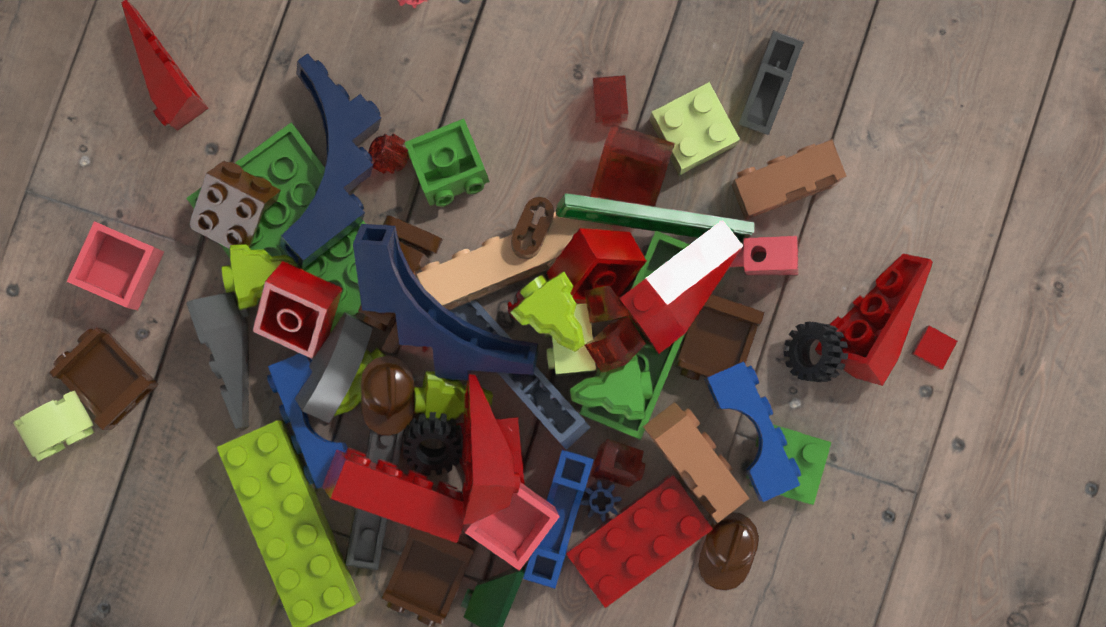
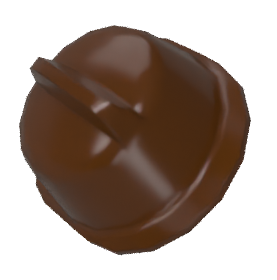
M382 356L375 358L367 364L362 373V415L367 426L377 434L387 436L397 434L405 429L413 418L414 380L412 372L407 364L397 357Z
M732 512L719 523L715 520L712 522L711 527L713 530L707 533L699 556L698 567L701 577L708 585L719 590L736 588L745 581L758 548L759 535L754 523L743 514Z

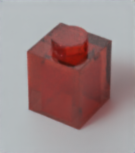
M625 75L593 78L595 123L602 122V125L605 127L621 125L622 121L628 118Z

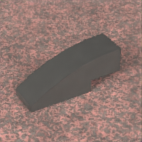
M775 30L772 31L738 123L739 125L766 135L770 134L804 41Z
M344 312L309 365L312 374L295 398L303 412L330 423L359 369L373 329L370 324Z

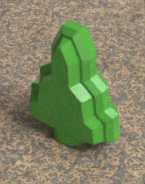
M636 352L619 356L617 363L605 366L598 377L586 378L570 389L573 402L587 407L603 406L610 414H624L627 420L645 419L644 399L653 398L650 372L640 371Z

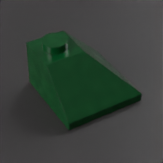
M523 566L520 571L515 567L478 582L474 590L468 588L460 606L466 609L463 618L478 627H503L524 577L526 567Z

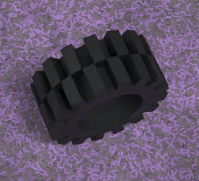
M809 321L805 322V324L797 325L798 331L791 330L788 335L793 339L785 341L784 345L789 346V351H784V357H790V360L786 361L785 364L787 367L793 368L790 371L793 376H798V379L805 381L828 382L831 381V377L836 378L840 375L836 369H844L845 364L841 363V359H848V353H843L842 349L848 348L847 342L840 341L844 338L842 332H836L838 328L829 324ZM815 340H819L822 346V355L818 363L814 365L810 360V348Z
M430 412L429 418H426L424 413L420 414L418 421L413 418L410 421V426H406L403 456L404 459L407 458V464L410 467L415 464V471L419 473L423 468L425 469V475H431V470H436V475H442L443 468L448 473L452 471L453 465L457 467L460 458L462 459V428L460 425L456 426V420L453 418L447 421V415L441 413L440 418L435 417L436 412ZM426 439H438L446 445L439 449H430L423 446L421 442Z

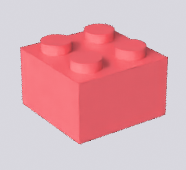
M94 221L67 282L121 306L138 311L164 251Z
M520 482L519 492L513 493L510 507L472 524H464L463 527L467 535L520 571L560 516L555 506Z

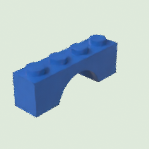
M299 353L268 366L271 374L267 375V380L273 393L278 392L283 404L279 406V410L285 423H291L295 435L291 436L293 446L298 454L303 453L307 463L306 466H303L305 476L309 484L315 483L318 489L322 488L336 450L346 453L348 446L344 442L326 440L317 434L310 424L308 413L303 412L296 402V396L312 374L309 365L313 361V359Z
M741 362L705 378L704 380L717 409H731L742 413L753 423L757 431V454L745 471L759 501L765 502L800 486L797 477L801 476L800 469L793 457L788 459L783 447L787 445L786 438L780 427L774 428L769 416L773 415V410L765 396L760 398L755 385L759 384V380L753 367H746L745 362Z
M562 449L547 497V501L555 506L560 517L529 557L523 579L556 588L577 512L593 465V458Z

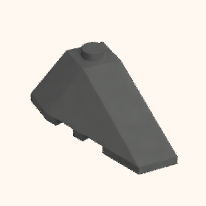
M234 292L188 301L186 303L201 344L205 343L212 352L209 361L210 368L218 379H223L224 385L220 386V390L235 429L249 427V324L246 317L250 315L249 308L239 310L237 297Z

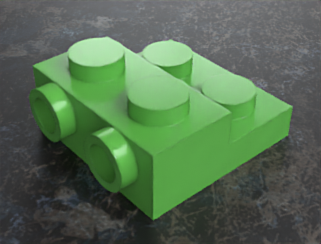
M464 118L404 142L430 206L434 204L440 207L449 205L453 202L454 196L464 192L467 194L479 193L483 190L484 184L490 182Z
M780 427L787 441V445L783 447L788 459L792 457L795 459L801 472V476L797 477L800 486L780 495L814 505L831 442ZM758 436L756 439L755 447H758Z

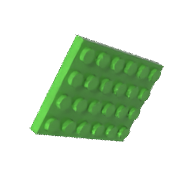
M292 122L235 163L247 173L255 177L264 178L272 186L281 190L278 200L263 212L250 248L251 250L264 249L272 257L280 255L289 256L280 246L281 235L302 216L314 199L325 172L324 165ZM201 188L186 198L193 208H195ZM361 224L304 268V271L343 288L330 333L344 312L354 317L360 313L358 309L361 305L353 242ZM220 244L230 258V249Z

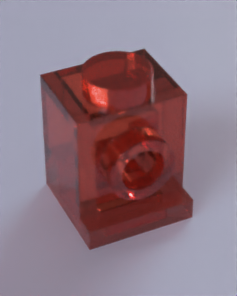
M625 317L609 323L593 340L587 342L584 346L600 371L604 373L625 366L646 343L630 318Z
M606 439L598 447L591 477L596 479L599 477L630 487L643 477L646 463L642 462L644 451ZM614 463H620L622 470L614 468Z

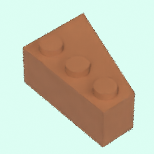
M831 139L819 145L812 144L799 149L797 154L788 158L785 155L774 158L767 162L768 166L756 170L755 167L742 170L737 173L738 178L733 181L731 186L743 217L747 220L835 187L847 175Z
M674 402L645 424L643 428L693 496L713 519L719 523L750 498L730 473L733 470L730 464L721 454L717 456L714 452L717 446L705 431L701 434L696 428L700 425L696 416L689 408L683 411Z

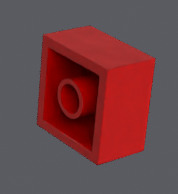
M579 228L562 253L556 258L547 275L551 280L560 273L565 272L573 285L570 294L577 304L613 305L647 260L631 232Z
M282 261L265 281L253 332L313 359L330 334L343 288Z

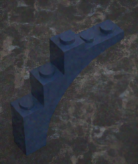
M308 53L297 61L296 74L311 93L321 115L326 136V167L314 199L302 216L281 235L280 246L300 269H304L362 223L365 214L363 211L364 206L356 195H349L348 193L371 175L373 168L372 158L363 147L358 148L357 146L378 131L381 122L380 111L372 101H366L361 94L350 101L349 94L340 84L335 85L328 77L329 74L325 66L319 60L314 61Z
M361 224L353 242L362 311L395 313L399 345L432 347L435 376L438 378L468 380L471 370L534 374L539 354L538 343L499 336L480 329L456 316L426 291L411 271L400 248L395 226Z

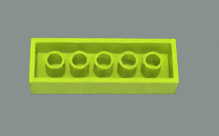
M277 420L216 447L292 627H307L361 601L360 595L348 567L344 563L345 560L315 490L305 476L304 464L293 446L291 434L285 421Z

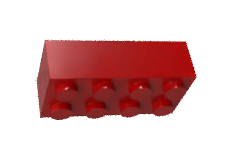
M347 448L346 453L336 450L322 485L330 499L452 542H458L464 526L462 492L457 490L458 487L443 481H439L438 485H434V482L428 480L426 475L413 470H409L408 474H404L402 470L397 468V465L382 459H378L377 464L373 463L371 459L366 457L365 453L352 448Z
M669 474L621 509L617 515H613L568 548L566 555L604 608H607L713 530V528L673 474Z

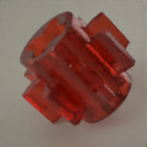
M394 133L391 136L384 134L383 136L376 137L368 151L372 161H374L373 168L383 174L386 172L394 174V172L402 170L409 159L408 149L403 146L405 140Z

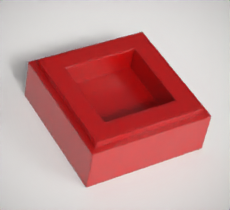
M928 325L916 344L912 355L939 370H943L958 341Z

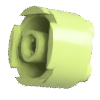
M75 391L63 395L64 398L59 401L52 400L13 422L32 457H36L38 462L64 450L66 447L63 442H66L69 446L95 433L92 429L94 424Z

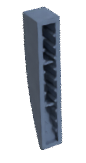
M477 300L449 310L462 320L480 329L511 339ZM536 366L533 375L497 372L566 450L591 428Z

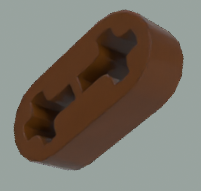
M535 197L525 205L511 240L512 250L519 258L530 259L535 257L543 245L554 217V207L548 199ZM539 207L545 208L544 214L547 217L541 216L537 225L532 224L534 213L531 210L537 211ZM528 231L534 232L532 244L535 246H528L526 250L522 249L521 242L518 239L524 240Z
M389 215L386 216L383 225L396 227L399 240L433 254H437L443 241L442 238Z

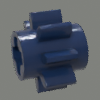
M598 480L596 489L585 488L586 492L590 495L589 499L582 500L581 504L590 505L591 509L587 515L589 518L596 512L600 514V518L604 522L606 518L605 513L610 511L615 515L618 514L613 505L614 502H619L622 498L619 496L613 497L611 494L615 488L614 484L605 489L602 488V483ZM597 492H603L605 497H610V502L605 503V509L601 510L597 504H592V499L598 496Z

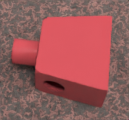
M797 236L744 238V247H742L730 267H744L746 275H798ZM756 252L766 253V258L763 261L755 262L753 260Z

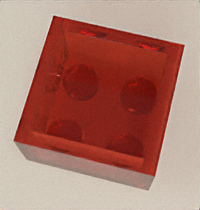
M612 124L604 143L590 197L655 207L675 143Z

